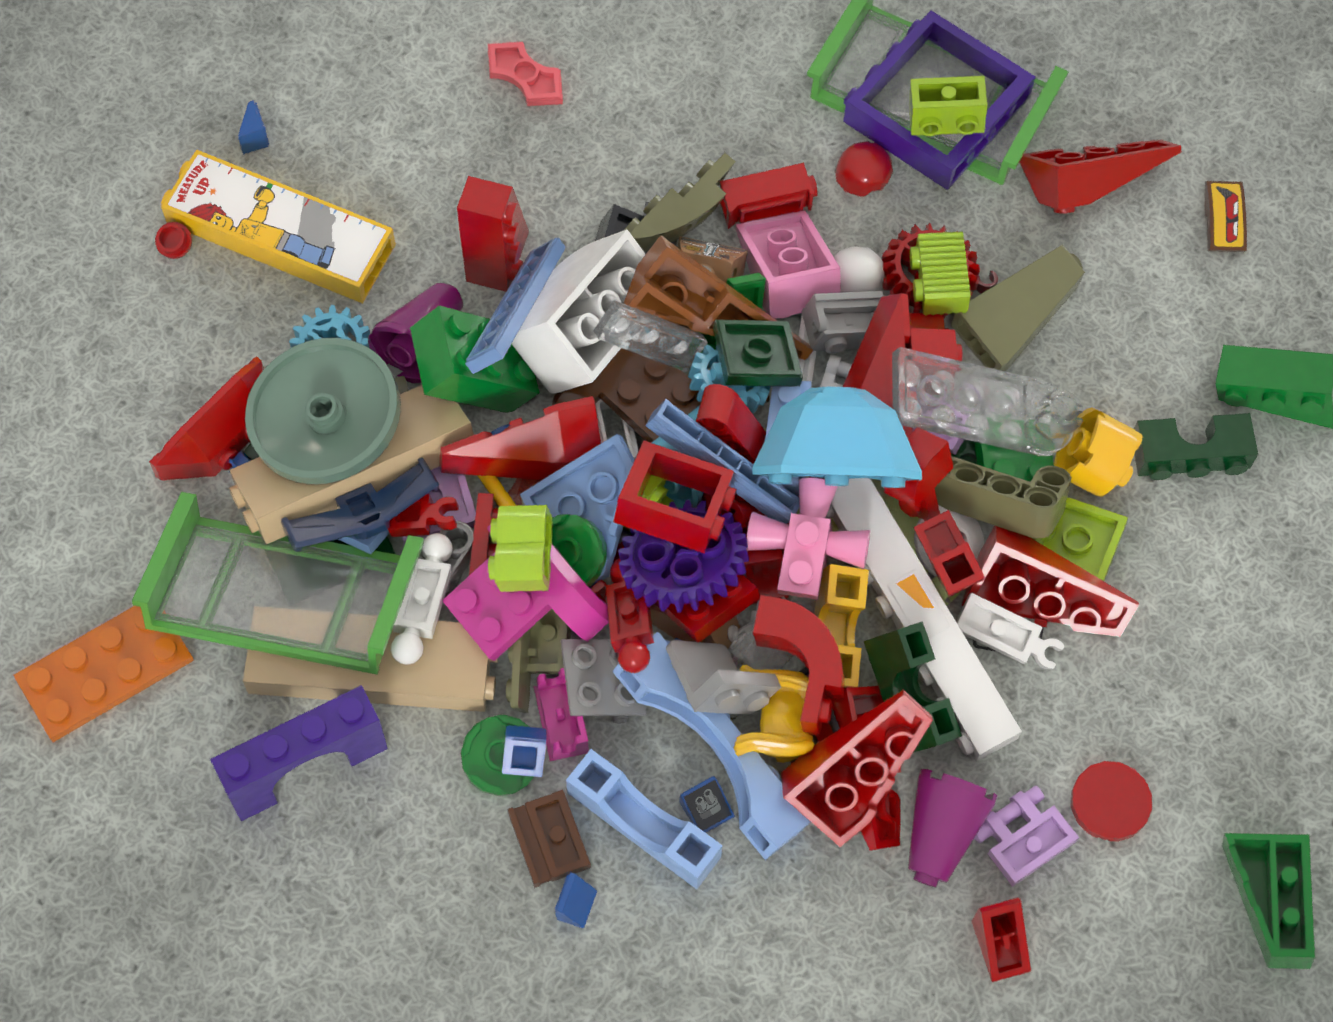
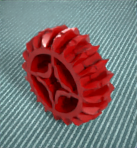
M930 222L923 231L915 224L911 228L910 233L902 230L898 234L897 239H891L887 250L883 252L882 261L885 278H883L882 282L883 290L890 291L889 295L907 294L908 305L914 307L913 313H920L922 302L914 301L913 283L905 276L901 263L908 267L907 271L915 277L914 279H919L918 269H911L910 247H916L918 234L947 232L945 224L939 231L933 230ZM966 240L964 245L971 300L973 292L977 289L979 283L976 276H979L980 267L976 263L978 258L977 252L969 251L971 245L969 240Z

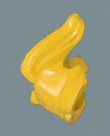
M742 665L739 671L775 674L781 688L769 698V703L761 709V733L750 732L739 735L734 744L735 754L740 756L747 752L756 751L765 753V755L775 757L777 762L786 763L812 751L814 747L812 734L803 732L800 721L809 677L804 673L791 670H759L748 665Z

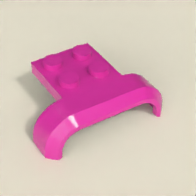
M490 524V525L487 527V529H488L489 533L491 534V531H490L491 524ZM551 545L550 551L551 564L548 591L500 592L495 580H490L488 558L442 600L486 656L493 661L500 657L551 609L586 642L592 639L609 623L607 604L587 586L553 545Z

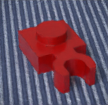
M426 494L391 519L388 531L392 537H403L408 535H430L431 525H438L443 530L456 529L457 522L454 516H444V514L448 511H458L459 505L453 497H443L433 503L430 494Z

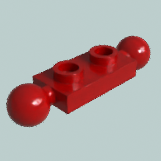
M618 558L610 568V578L613 584L606 585L610 640L615 653L618 652V662L621 668L629 673H639L650 662V652L646 645L654 643L650 607L646 606L644 596L636 599L632 588H626L624 577H622L619 567L621 560Z

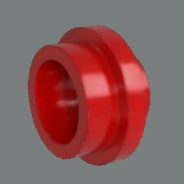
M179 222L166 223L156 233V248L167 258H181L189 252L192 246V234L185 225Z

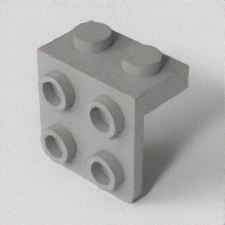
M672 640L666 646L672 667L681 681L687 700L694 712L752 715L755 711L765 707L769 703V698L781 688L775 674L738 671L729 650L722 644Z

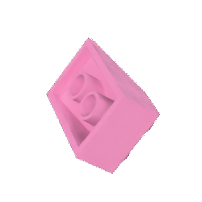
M805 210L736 224V232L741 247L748 250L746 262L750 274L760 273L766 278L763 308L774 319L788 318L791 315L802 313V310L814 294L841 293L840 266Z

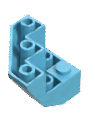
M851 387L810 388L783 405L752 468V475L768 476V483L792 484V477L810 476L825 478V485L849 486V479L869 478L881 480V487L905 488V481L922 480L921 468L896 411L868 391Z

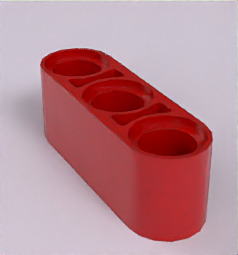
M721 384L706 386L696 422L754 464L765 442L766 431L733 389Z

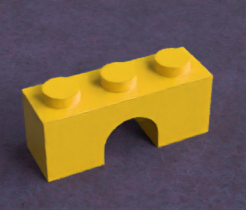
M830 564L822 572L814 614L826 625L836 641L843 666L845 688L858 687L862 648L855 647V629L859 614L866 607L869 570Z

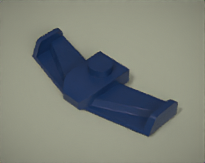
M421 457L418 459L417 465L378 492L369 483L335 498L338 508L336 510L292 520L284 517L281 519V524L295 552L301 551L302 547L349 536H355L357 539H368L389 529L391 519L429 492L439 489L440 484L424 458Z

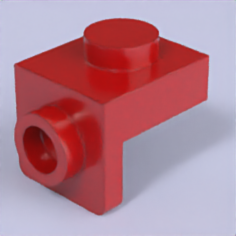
M782 549L748 551L749 561L744 562L746 577L758 588L760 597L764 595L787 599L789 595L778 593L783 562Z

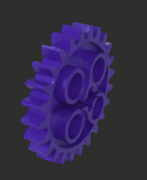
M686 500L683 508L678 510L704 518L707 512L706 501H702L697 508H692L690 500ZM670 502L669 507L677 509L675 503ZM731 512L724 515L721 513L720 516L725 518L718 541L710 539L705 554L630 528L632 536L622 538L624 548L618 551L621 560L619 567L622 577H624L626 588H632L636 599L644 596L646 606L648 607L658 600L661 611H665L670 604H675L677 613H681L684 604L690 603L693 610L696 611L698 610L699 601L703 599L710 606L713 605L712 595L717 593L723 597L728 596L725 585L737 587L739 585L737 575L746 573L744 562L749 561L746 535L742 532L741 523H734Z

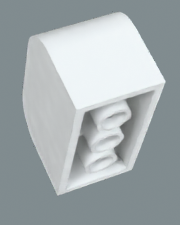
M627 229L589 243L563 260L552 271L512 342L513 347L549 393H559L592 383L647 318L646 315L634 313V315L628 314L622 307L636 267L646 255Z

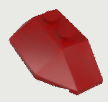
M256 356L249 364L235 373L169 439L162 451L149 461L158 479L162 481L213 477L222 469L229 470L232 467L229 459H234L239 451L250 442L246 430L245 412L250 391L264 370L261 359Z

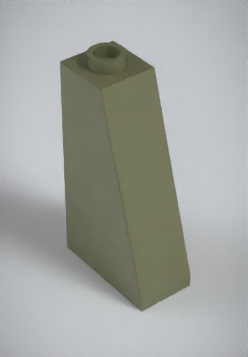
M1062 244L970 300L968 312H959L954 315L951 323L952 328L995 380L1002 377L1078 288L1085 274L1078 257L1072 253L1070 254Z

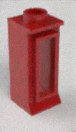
M804 163L719 182L720 188L726 193L720 205L728 229L736 222L741 224L803 211L805 206H807L808 211L812 210L813 197L818 195L815 178L813 175L808 176Z

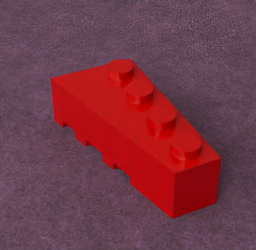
M468 176L457 206L466 282L507 292L523 265L520 257L529 234L526 221L512 186Z

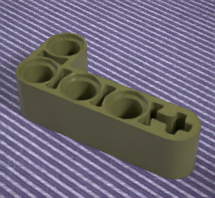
M952 457L954 468L935 487L938 505L947 510L1028 537L1045 538L1053 532L1064 513L1071 476L1063 468L1044 466L1036 472L1031 482Z

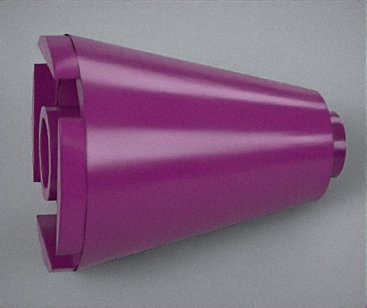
M435 283L373 327L371 334L368 336L369 347L382 358L386 365L390 364L403 371L397 377L405 376L406 381L413 384L422 383L410 327L438 306L462 311L463 300L457 288L450 284Z
M921 769L917 778L908 869L915 872L913 880L937 888L939 881L947 883L995 806L997 795L995 793L985 795L987 789L943 773L941 780L935 777L930 778L932 770Z

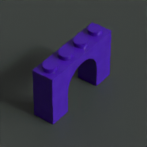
M361 685L211 758L210 761L242 822L278 804L273 788L284 775L297 766L325 754L343 752L353 767L387 750L388 747L380 720Z

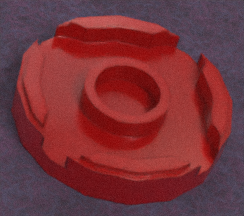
M1103 761L1090 765L1078 776L1071 791V810L1076 822L1089 835L1103 840L1119 842L1133 837L1146 825L1152 811V794L1146 780L1134 768L1121 762Z

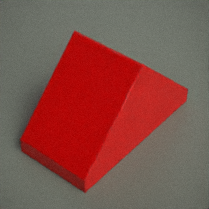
M1019 897L979 908L971 922L991 981L995 982L1031 972L1022 903Z

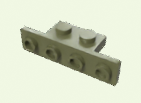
M553 609L508 648V659L512 663V679H508L506 683V699L510 703V707L520 713H528L531 674H558L559 670L564 668L560 640L571 639V628Z

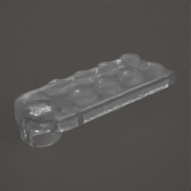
M903 347L897 348L892 353L893 409L896 411L903 426L919 427L925 431L1033 455L1049 456L1065 447L1070 442L1073 432L1083 422L1082 418L1076 417L1083 412L1079 399L1073 393L1059 390L1049 382Z

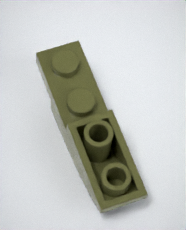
M726 153L715 163L709 159L696 176L700 180L695 185L689 181L679 193L671 188L663 198L656 195L643 210L646 216L641 221L635 217L624 230L627 229L644 252L649 251L660 236H663L670 242H674L679 237L688 234L703 223L716 210L725 197L726 193L718 185L720 181L725 179L736 161Z

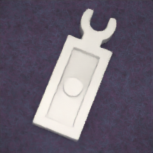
M973 593L968 595L956 621L965 636L1022 664L1026 663L1029 656L1032 655L1040 667L1049 670L1054 669L1056 664L1046 659L1045 650L1047 647L1057 651H1061L1064 648V644L1057 639L1042 640L1038 638L1043 627Z

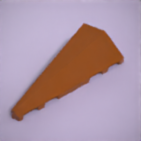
M663 236L657 239L638 263L622 306L623 310L628 314L634 315V313L654 317L656 321L662 323L669 321L687 326L693 331L714 336L713 326L715 320L777 321ZM792 332L799 359L806 360L813 352V349L807 342Z

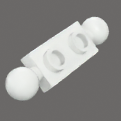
M440 533L431 534L424 539L421 549L424 559L418 558L393 627V632L401 634L394 638L391 644V652L395 660L402 664H413L421 658L423 643L419 637L433 638L443 604L442 600L447 591L452 571L451 564H446L445 562L451 557L453 546L450 539Z

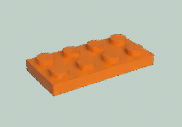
M133 606L13 676L50 740L55 742L193 662L194 659L179 635L145 629L141 607Z

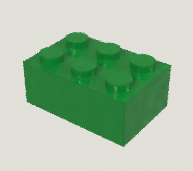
M438 306L410 327L424 395L508 413L515 411L540 392L536 375L512 344L503 359L475 374L466 366V359L490 318Z

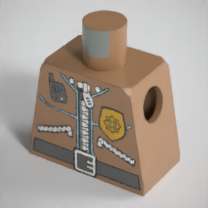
M679 237L678 248L725 283L728 278L744 275L748 250Z

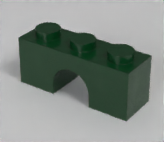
M1250 413L1213 415L1205 429L1207 442L1204 444H1192L1185 441L1178 433L1175 418L1138 420L1134 427L1135 431L1141 433L1143 437L1139 448L1134 454L1138 476H1149L1151 480H1164L1173 474L1187 473L1188 477L1199 478L1208 475L1210 471L1223 470L1227 475H1239L1250 469L1258 456Z
M923 621L863 641L883 702L904 690L932 715L933 721L914 752L939 746L962 736L950 699L931 700L923 694L919 687L918 672L920 667L924 663L935 660Z

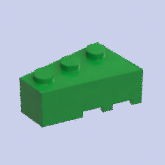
M1223 345L1215 382L1219 401L1234 407L1243 406L1333 429V354Z
M1224 833L1222 847L1267 968L1310 969L1315 959L1309 835Z

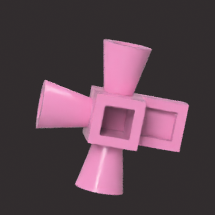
M799 479L800 514L791 513L789 525L755 512L751 513L746 539L747 551L785 549L778 584L779 594L818 600L822 572L826 568L828 556L865 569L870 530L832 531L831 519H826V515L838 486H827L824 479Z

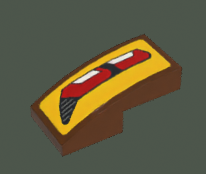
M1206 181L1204 209L1205 217H1208V251H1247V220L1243 182Z

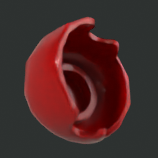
M870 141L850 145L841 154L835 168L836 182L845 192L860 197H865L870 192L884 189L893 174L892 159L882 146Z

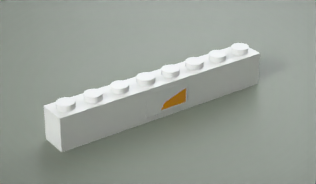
M849 479V486H838L826 519L833 518L839 529L838 531L870 530L865 569L869 570L868 584H872L878 595L875 598V603L885 619L891 617L898 629L923 621L935 660L924 663L919 669L918 677L925 687L931 684L938 696L934 701L950 699L962 734L961 737L956 738L961 750L966 756L972 753L976 761L1017 740L1022 732L871 479Z

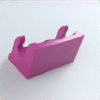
M564 668L559 670V676L547 679L545 674H540L537 677V686H533L542 728L546 729V747L550 761L583 755L589 752V741L583 716H570Z

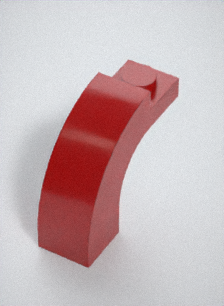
M761 595L753 628L756 646L786 651L804 663L809 671V681L800 721L803 732L819 736L822 723L828 724L831 717L833 700L827 699V697L844 699L845 679L836 641L826 625L808 609L789 600Z

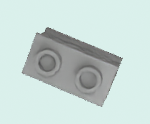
M883 291L814 294L802 310L809 344L813 351L826 350L827 353L834 354L845 349H859L879 300L884 296Z

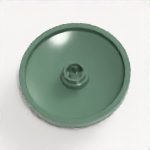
M341 338L310 340L283 352L261 372L247 400L245 412L247 434L259 457L278 475L304 484L337 482L364 470L387 448L399 423L401 412L400 392L395 378L386 363L378 354L365 345Z

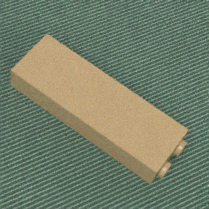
M420 385L400 394V418L392 440L383 453L359 473L328 484H304L278 475L258 457L229 470L235 484L229 487V491L238 509L245 506L246 511L242 512L251 533L259 531L267 545L286 536L281 524V519L284 517L292 520L336 510L338 508L335 498L369 483L378 492L417 465L418 459L421 457L424 458L430 470L439 467L440 448L473 436L471 422L457 402L424 395L423 387Z
M254 607L251 632L322 645L334 613ZM348 614L335 648L368 654L367 646L378 616ZM437 621L432 639L419 637L423 643V654L413 664L399 663L393 657L391 644L394 638L401 633L393 632L392 630L379 665L378 675L248 649L243 683L248 694L332 700L362 685L370 702L375 704L485 712L486 701L494 700L496 676H489L491 662L498 663L499 657L495 661L489 659L460 622Z

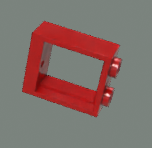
M643 440L619 494L613 522L705 554L710 539L718 541L725 521V518L720 516L722 509L729 512L734 501L737 489L730 487L734 471ZM651 475L713 495L705 517L702 518L643 498L642 495Z

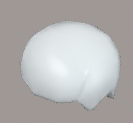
M851 246L839 251L834 256L840 266L841 293L882 291L883 278H885L883 261L870 248Z

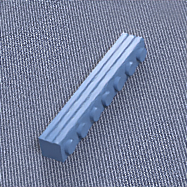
M665 399L653 411L645 425L647 428L683 454L733 470L734 474L730 487L737 489L736 494L767 517L787 524L790 521L791 513H797L799 497L780 484L768 483V476L752 475L754 464L702 427L670 401Z

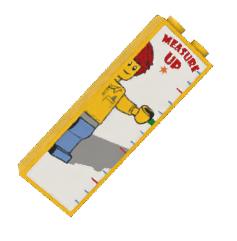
M197 149L191 159L183 163L177 182L172 189H168L165 192L161 202L166 223L179 222L185 225L191 234L362 304L396 245L393 228Z

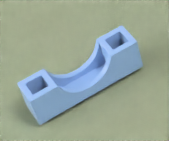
M590 749L566 779L567 793L696 890L721 859L722 845L690 821L675 818L656 806L633 786L621 770L594 750Z

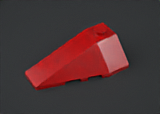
M995 525L977 558L985 580L966 588L961 602V606H964L968 595L973 593L1020 617L1034 619V623L1041 627L1047 628V623L1053 622L1070 625L1073 631L1121 637L1139 606V602L1034 539Z
M902 690L815 744L812 751L801 755L782 771L783 798L834 843L842 847L871 822L877 812L876 807L886 791L889 792L895 783L897 772L904 761L911 757L933 721L932 715L908 693Z

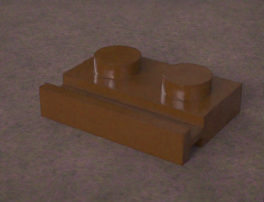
M563 790L526 802L523 806L507 809L534 888L540 887L541 884L549 881L554 882L565 878L570 872L576 874L591 868Z

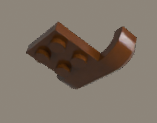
M648 318L642 322L592 383L555 393L552 405L593 396L596 404L601 399L645 441L652 443L659 436L645 425L653 411L665 399L686 415L697 408L701 401L698 402L696 399L699 391L690 390L689 388L692 379L688 378L681 369L660 351L662 349L667 354L677 345L678 338L661 322L656 321L654 318Z

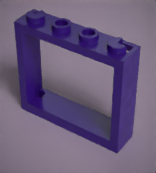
M930 10L921 21L917 19L912 23L901 43L896 41L890 47L886 54V59L880 65L875 64L871 67L862 85L859 88L853 87L848 92L843 102L846 105L843 122L948 191L1028 101L1036 76ZM927 40H930L1006 89L987 110L985 132L965 135L948 155H945L918 136H911L909 130L869 105Z

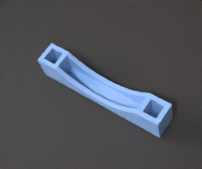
M657 632L653 635L654 643L646 645L650 652V662L643 671L629 673L622 669L618 663L612 672L637 703L657 708L678 718L695 730L713 749L724 765L734 788L739 811V829L764 860H766L798 835L811 822L783 798L782 780L774 767L767 765L756 751L747 752L740 756L735 754L734 744L736 739L744 733H741L733 724L729 714L694 712L667 653L666 646L670 641L665 640Z

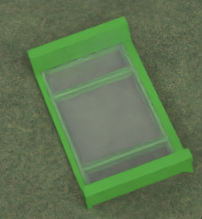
M851 0L807 71V76L813 78L810 98L842 113H845L846 105L843 102L848 92L853 87L859 88L862 85L871 67L875 64L880 65L886 59V54L890 47L896 41L901 43L912 25L909 21L873 6L874 0ZM927 40L869 105L911 132L909 117L910 79L984 75L930 40ZM1055 66L1047 82L1035 78L1028 101L967 170L1003 186L1010 170L1016 169L1069 71ZM985 76L988 110L1006 89ZM964 134L918 135L919 138L945 155H948L965 136Z
M181 492L134 594L132 604L141 607L145 629L378 675L381 659L423 547L424 538L408 535L401 555L375 550L370 555L353 546L328 541L302 547L301 551L295 552L286 536L266 545L259 531L251 533L248 526L200 517L196 494Z

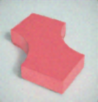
M523 42L488 44L490 78L502 79L518 87L526 98L527 106L563 104L561 71L559 68L546 67L535 62L527 54Z

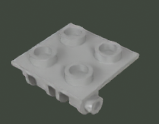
M583 639L560 640L570 716L613 717L614 723L620 724L628 722L629 716L647 714L646 705L637 703L612 672L619 662L618 652L615 653L610 639H590L588 642Z

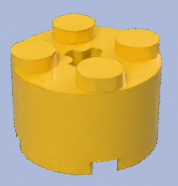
M1093 407L1084 410L1073 421L1078 427L1072 436L1065 432L1055 455L1054 466L1063 468L1070 473V483L1095 496L1103 497L1116 485L1123 487L1128 483L1133 474V467L1130 464L1143 437L1135 429Z

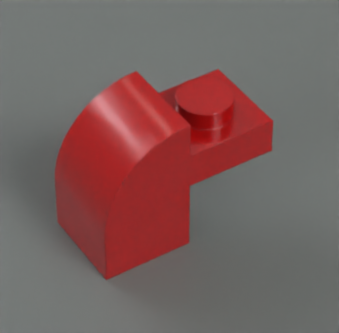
M917 427L907 439L921 468L922 480L905 481V488L884 487V493L899 500L900 509L908 516L918 517L927 521L940 514L935 487L954 466L948 441Z
M949 510L913 527L948 597L985 580V576L968 542H965Z

